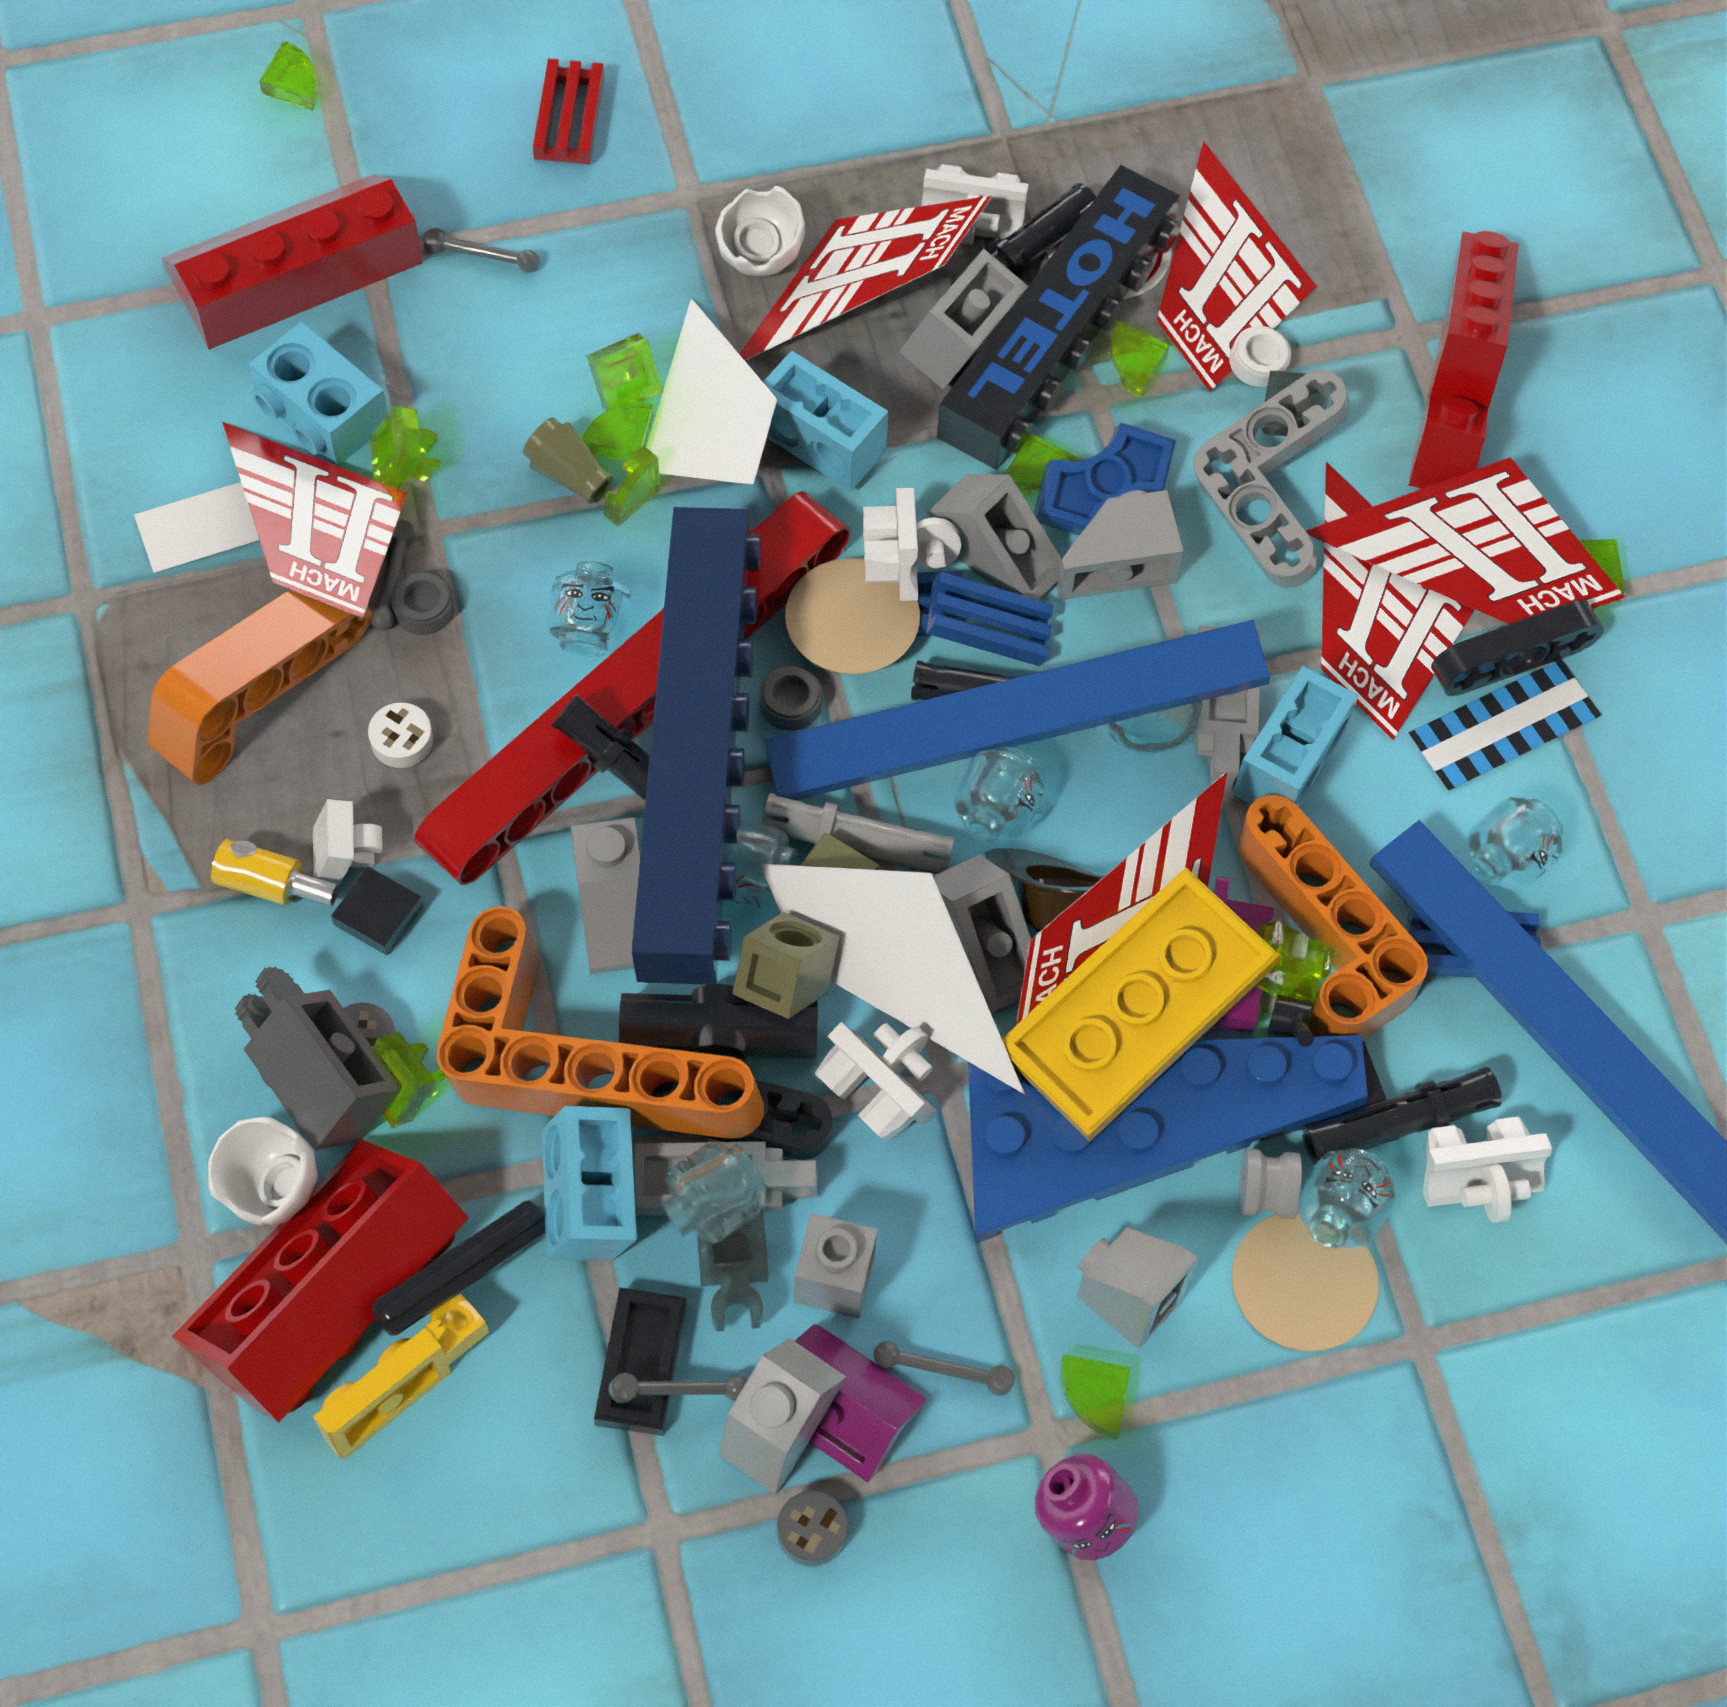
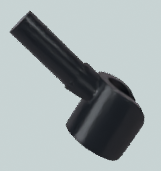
M1278 994L1268 1031L1288 1037H1295L1301 1046H1310L1314 1041V1036L1307 1022L1313 1003Z

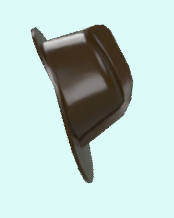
M995 848L985 852L987 860L1010 874L1011 878L1018 880L1025 922L1032 926L1037 933L1104 877V875L1093 874L1060 859L1028 850Z

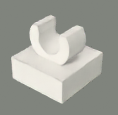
M327 799L313 826V877L340 886L350 866L354 868H367L368 866L372 868L374 866V853H381L382 827L375 824L353 825V802Z

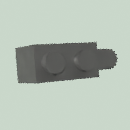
M271 966L264 968L255 981L257 983L255 987L259 989L258 993H261L263 997L248 993L247 996L244 995L235 1007V1015L243 1023L242 1027L251 1038L243 1050L260 1072L265 1084L272 1089L292 1117L299 1132L309 1141L314 1150L358 1142L364 1138L401 1092L402 1088L331 990L304 993L300 986L294 983V978H291L289 973L284 972L283 969H278L276 966L274 968Z

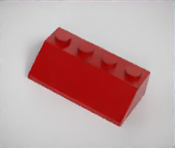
M372 174L162 257V262L208 350L420 265L422 264L416 220L391 178Z
M360 1139L314 1187L308 1203L287 1222L279 1224L172 1337L246 1403L279 1423L288 1413L294 1412L306 1403L314 1390V1384L336 1361L344 1359L356 1349L361 1341L362 1333L375 1320L371 1310L373 1302L420 1271L430 1260L442 1255L452 1245L455 1233L469 1217L422 1163Z

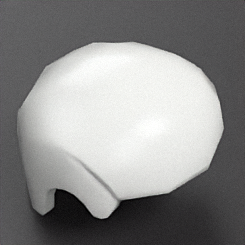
M774 186L772 190L767 192H757L748 188L743 190L732 203H729L721 211L715 228L721 257L739 272L749 276L775 275L795 261L804 239L805 222L800 203L784 188Z
M264 1116L236 1122L218 1138L208 1159V1187L211 1195L228 1207L239 1218L258 1226L265 1224L275 1226L291 1219L308 1203L319 1178L314 1150L308 1141L285 1124Z

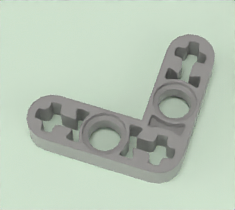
M1317 370L1302 376L1205 442L1197 450L1194 457V472L1203 492L1266 577L1275 585L1284 588L1297 587L1305 583L1315 571L1317 556L1309 535L1264 476L1338 427L1345 420L1349 412V398L1346 386L1338 375L1327 370ZM1316 392H1319L1323 397L1330 396L1332 406L1326 410L1318 404L1312 406L1310 396ZM1295 407L1297 416L1302 415L1304 427L1300 429L1297 427L1296 420L1288 409ZM1269 422H1278L1288 428L1286 439L1275 447H1264L1255 441L1257 430ZM1220 459L1225 464L1230 463L1235 480L1240 485L1233 492H1231L1229 484L1220 473H1213L1211 463L1215 460ZM1260 499L1271 505L1269 517L1261 524L1247 525L1238 519L1240 508L1250 500ZM1277 532L1280 540L1290 552L1298 551L1297 555L1300 562L1297 565L1290 567L1285 561L1278 564L1279 558L1275 546L1270 540Z

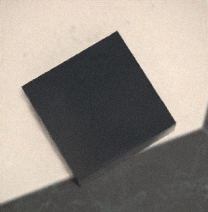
M368 866L332 913L331 918L334 926L387 956L422 909L423 902L420 895Z

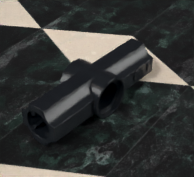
M704 985L692 990L691 995L621 993L619 1043L729 1056L742 1062L747 1057L816 1058L818 1000L787 1019L733 995V985Z

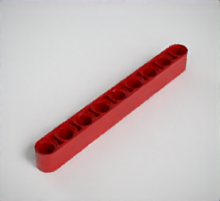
M801 491L794 494L750 532V534H761L762 551L760 572L749 571L748 586H757L756 624H745L744 639H748L787 604L792 589L806 573L821 564L836 560L850 540V528L807 492ZM664 608L424 818L415 833V844L460 885H468L481 877L599 772L593 767L595 759L558 729L555 730L551 726L556 717L576 694L581 696L583 701L619 730L624 726L634 734L632 741L653 723Z

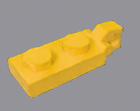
M459 1294L432 1311L430 1322L426 1323L425 1328L411 1339L402 1338L390 1345L380 1356L376 1367L356 1383L347 1382L339 1386L325 1399L322 1410L315 1414L313 1418L325 1442L339 1458H347L451 1374L449 1365L489 1333L485 1320L465 1297Z

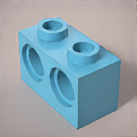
M302 321L248 363L255 388L251 394L261 411L273 420L280 417L292 427L295 437L307 451L314 455L321 452L337 466L341 465L390 424L384 390ZM342 413V414L337 415V416H330V415H333V414Z
M791 351L763 381L777 398L767 438L850 492L885 454L889 411L794 351Z
M1302 666L1243 758L1233 795L1249 804L1265 795H1281L1289 798L1299 807L1345 733L1358 694Z
M564 1106L541 1129L544 1207L546 1214L547 1260L612 1261L637 1241L630 1108Z

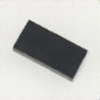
M619 1287L594 1415L595 1426L663 1436L670 1395H636L627 1403H618L611 1398L608 1389L612 1379L621 1373H629L637 1381H673L687 1309V1298Z

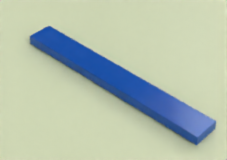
M1253 619L765 739V745L777 796L799 800L1269 685L1270 675Z
M1420 820L1377 852L1369 863L1371 868L1411 910L1413 909L1422 918V922L1446 943L1445 946L1469 967L1472 975L1727 1244V1141Z

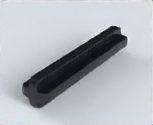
M530 1200L520 1203L376 1299L371 1305V1310L377 1325L390 1336L400 1334L545 1236L546 1214L542 1208L536 1206Z

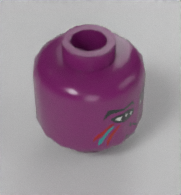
M1076 1454L1062 1459L1051 1467L1040 1481L1034 1498L1035 1515L1043 1530L1066 1552L1080 1560L1095 1561L1110 1556L1126 1544L1134 1532L1139 1516L1138 1500L1129 1484L1106 1461L1092 1454Z

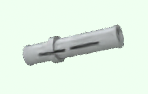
M773 793L768 795L764 812L785 816L789 819L766 813L765 817L762 818L761 833L767 834L768 832L815 843L816 845L826 832L865 856L935 873H941L948 869L950 857L947 856L951 855L954 836L949 835L947 837L838 811L839 804L826 802L824 807L779 797ZM925 850L931 851V852H935V853L944 854V855H947V856H942V855H938V854L926 852Z

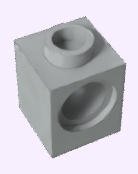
M811 1213L794 1276V1303L860 1318L875 1258L878 1229Z

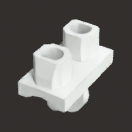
M942 164L937 170L926 169L921 206L993 195L962 239L961 244L973 245L974 235L1003 240L1023 225L1028 184L1020 183L1018 175L997 173L991 178L972 176L965 173L962 167Z
M896 488V506L863 507L865 584L899 583L900 601L918 600L916 563L926 568L935 569L945 567L954 562L961 549L959 530L950 521L936 517L923 519L916 524L914 488Z
M842 1022L827 1036L836 1045L826 1055L815 1074L835 1094L844 1100L869 1076L882 1090L858 1116L880 1138L888 1142L906 1129L914 1119L925 1125L938 1111L899 1074L906 1068L918 1081H922L933 1070V1066L920 1055L928 1041V1035L919 1027H913L900 1036L888 1023L880 1026L873 1037L887 1050L883 1056L878 1054L856 1031H851Z
M1519 1116L1496 1119L1487 1126L1485 1141L1467 1144L1462 1129L1457 1128L1455 1125L1432 1128L1428 1132L1425 1149L1427 1165L1422 1190L1427 1206L1462 1203L1465 1208L1483 1205L1486 1215L1492 1223L1508 1221L1511 1216V1201L1530 1199L1531 1193L1544 1191L1545 1162L1552 1152L1547 1134L1530 1135Z

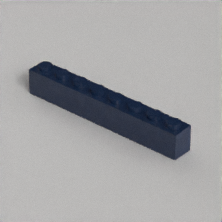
M673 507L631 950L637 982L716 985L718 960L730 961L732 925L731 921H721L723 901L734 902L736 892V863L726 862L727 844H739L741 810L740 805H731L732 787H743L745 750L743 748H735L736 731L747 732L749 724V694L740 693L741 677H752L753 639H744L745 624H756L757 586H748L749 571L760 572L762 551L761 534H750L748 509Z

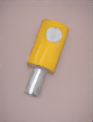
M223 840L212 863V884L287 906L296 895L333 906L338 897L339 885L302 874L301 860L257 848L256 845L249 841Z

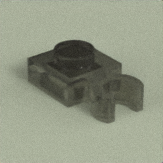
M763 1208L743 1210L741 1212L745 1213L741 1215H728L727 1213L730 1212L724 1211L725 1217L723 1221L719 1220L711 1212L715 1225L719 1226L711 1229L709 1213L696 1214L701 1287L721 1286L711 1302V1320L716 1332L725 1331L724 1312L732 1304H742L749 1309L752 1329L761 1327L763 1320L762 1299L749 1283L768 1282ZM726 1216H727V1217L738 1218V1219H736V1220H731V1219L726 1218Z

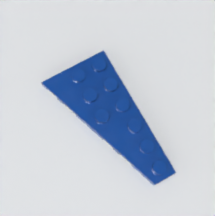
M1362 1035L1314 1036L1313 1043L1308 1047L1301 1046L1295 1037L1197 1040L1090 1142L1015 1067V1072L1025 1094L968 1062L975 1244L998 1236V1231L1029 1220L1033 1224L1053 1217L1056 1211L1092 1198L1098 1201L1194 1167V1162L1226 1151L1228 1155L1250 1147L1252 1141L1286 1129L1292 1132L1301 1129L1304 1125L1326 1120L1364 1106L1368 1093Z

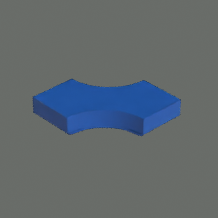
M1122 422L1115 427L1109 443L1099 454L1089 459L1075 462L1057 459L1050 460L1045 465L1034 515L1040 524L1080 536L1108 498L1119 497L1124 493L1136 490L1147 493L1164 491L1176 440Z

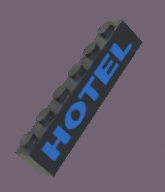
M1123 165L1118 167L939 404L938 439L995 470H998L1010 452L1017 455L1022 451L1033 431L1034 423L1032 422L1041 410L1049 413L1053 409L1063 391V380L1071 369L1079 372L1084 367L1093 350V339L1101 329L1105 332L1111 330L1122 311L1123 298L1129 290L1138 292L1142 288L1152 269V259L1158 251L1167 253L1174 244L1181 229V222L1176 220L1180 200L1179 194Z

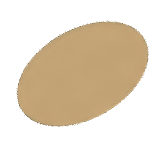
M845 558L829 561L815 567L796 583L787 600L785 622L793 644L809 661L832 672L863 674L885 668L906 653L914 642L919 629L920 610L917 600L900 601L899 583L865 584V560Z
M1298 1210L1295 1219L1280 1218L1277 1214L1264 1219L1254 1226L1243 1238L1233 1261L1232 1286L1241 1312L1260 1334L1272 1342L1289 1349L1315 1352L1332 1349L1348 1342L1366 1326L1377 1304L1379 1277L1371 1252L1364 1241L1350 1227L1334 1217L1323 1213Z

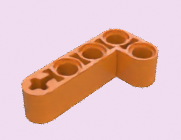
M288 590L174 664L161 676L151 696L148 728L149 747L196 785H204L212 781L226 767L232 757L236 726L352 648L368 629L372 618V611L367 607L362 618L294 590Z
M1265 795L1257 798L1249 806L1238 840V853L1244 864L1336 970L1321 986L1309 1018L1310 1029L1314 1036L1362 1035L1363 1041L1411 1006L1427 973V956L1420 945L1293 801L1281 795ZM1298 876H1314L1322 882L1323 886L1312 887L1306 885ZM1339 922L1355 923L1362 928L1364 934L1354 935L1348 933L1340 927ZM1391 969L1397 971L1404 977L1406 982H1391L1381 974L1380 970ZM1342 1003L1348 1005L1355 1011L1357 1017L1345 1018L1339 1016L1332 1010L1330 1004Z

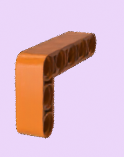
M505 906L492 907L481 912L473 920L468 931L436 1055V1060L442 1073L455 1094L463 1102L474 1106L555 1116L564 1106L630 1108L631 1126L727 1139L742 1138L751 1134L760 1125L764 1116V1102L750 1068L739 1059L729 1056L523 1031L540 965L538 947L523 917L514 909ZM516 941L510 949L501 953H494L495 949L502 943ZM492 999H501L499 1004L487 1012H478L485 1002ZM477 1058H485L483 1064L478 1069L468 1073H461L464 1066L470 1061ZM539 1066H549L547 1072L541 1078L534 1081H524L526 1075L532 1069ZM602 1074L613 1075L611 1081L606 1086L599 1089H588L590 1082L595 1077ZM666 1082L678 1083L677 1088L665 1097L655 1098L651 1096L653 1091L661 1084ZM739 1090L744 1092L742 1097L731 1105L720 1106L716 1104L717 1099L728 1091Z

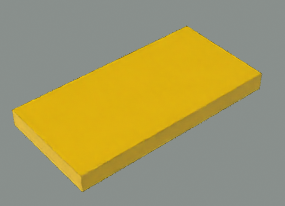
M1185 867L1005 1035L1002 1041L1013 1066L1090 1142L1280 962V955Z

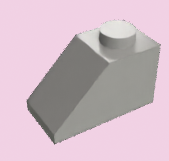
M983 249L930 310L898 352L944 390L1028 286Z
M966 474L928 511L931 518H943L956 526L961 538V549L957 558L996 588L1039 600L1058 581L1062 558L1010 475Z
M1136 490L1124 493L1119 497L1108 498L1061 560L1057 585L1059 600L1177 583L1184 550L1168 491L1147 493Z
M635 817L572 825L570 827L590 974L634 969L631 950L640 865Z
M977 855L934 875V880L991 1014L1020 1001L1031 937L1010 874L983 856Z
M1127 1227L1112 1244L1104 1237L1100 1239L1083 1258L1078 1266V1269L1084 1274L1077 1297L1139 1349L1182 1302L1198 1258L1186 1248Z
M790 1338L762 1355L729 1411L719 1456L772 1493H778L847 1377Z

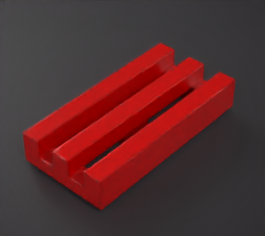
M548 58L533 141L534 160L590 165L604 82V63L592 62L591 69H582L581 61L570 60L569 67H560L559 59ZM559 83H566L556 146L550 147L548 143ZM579 85H589L578 149L569 148Z

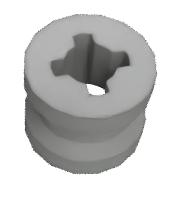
M1245 1148L1239 1179V1212L1241 1215L1255 1216L1261 1210L1275 1211L1280 1218H1296L1302 1181L1300 1153L1284 1152L1280 1157L1273 1158L1265 1157L1260 1150Z

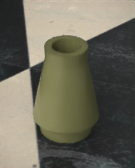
M554 417L549 418L533 432L523 448V454L531 460V469L580 495L589 504L598 500L613 481V476L602 467L569 422L561 424Z

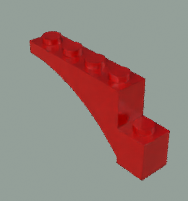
M1480 231L1476 234L1462 232L1457 249L1439 347L1412 457L1408 486L1422 489L1470 472L1477 467L1486 438L1490 403L1508 347L1519 247L1518 243L1509 242L1505 236L1491 231Z

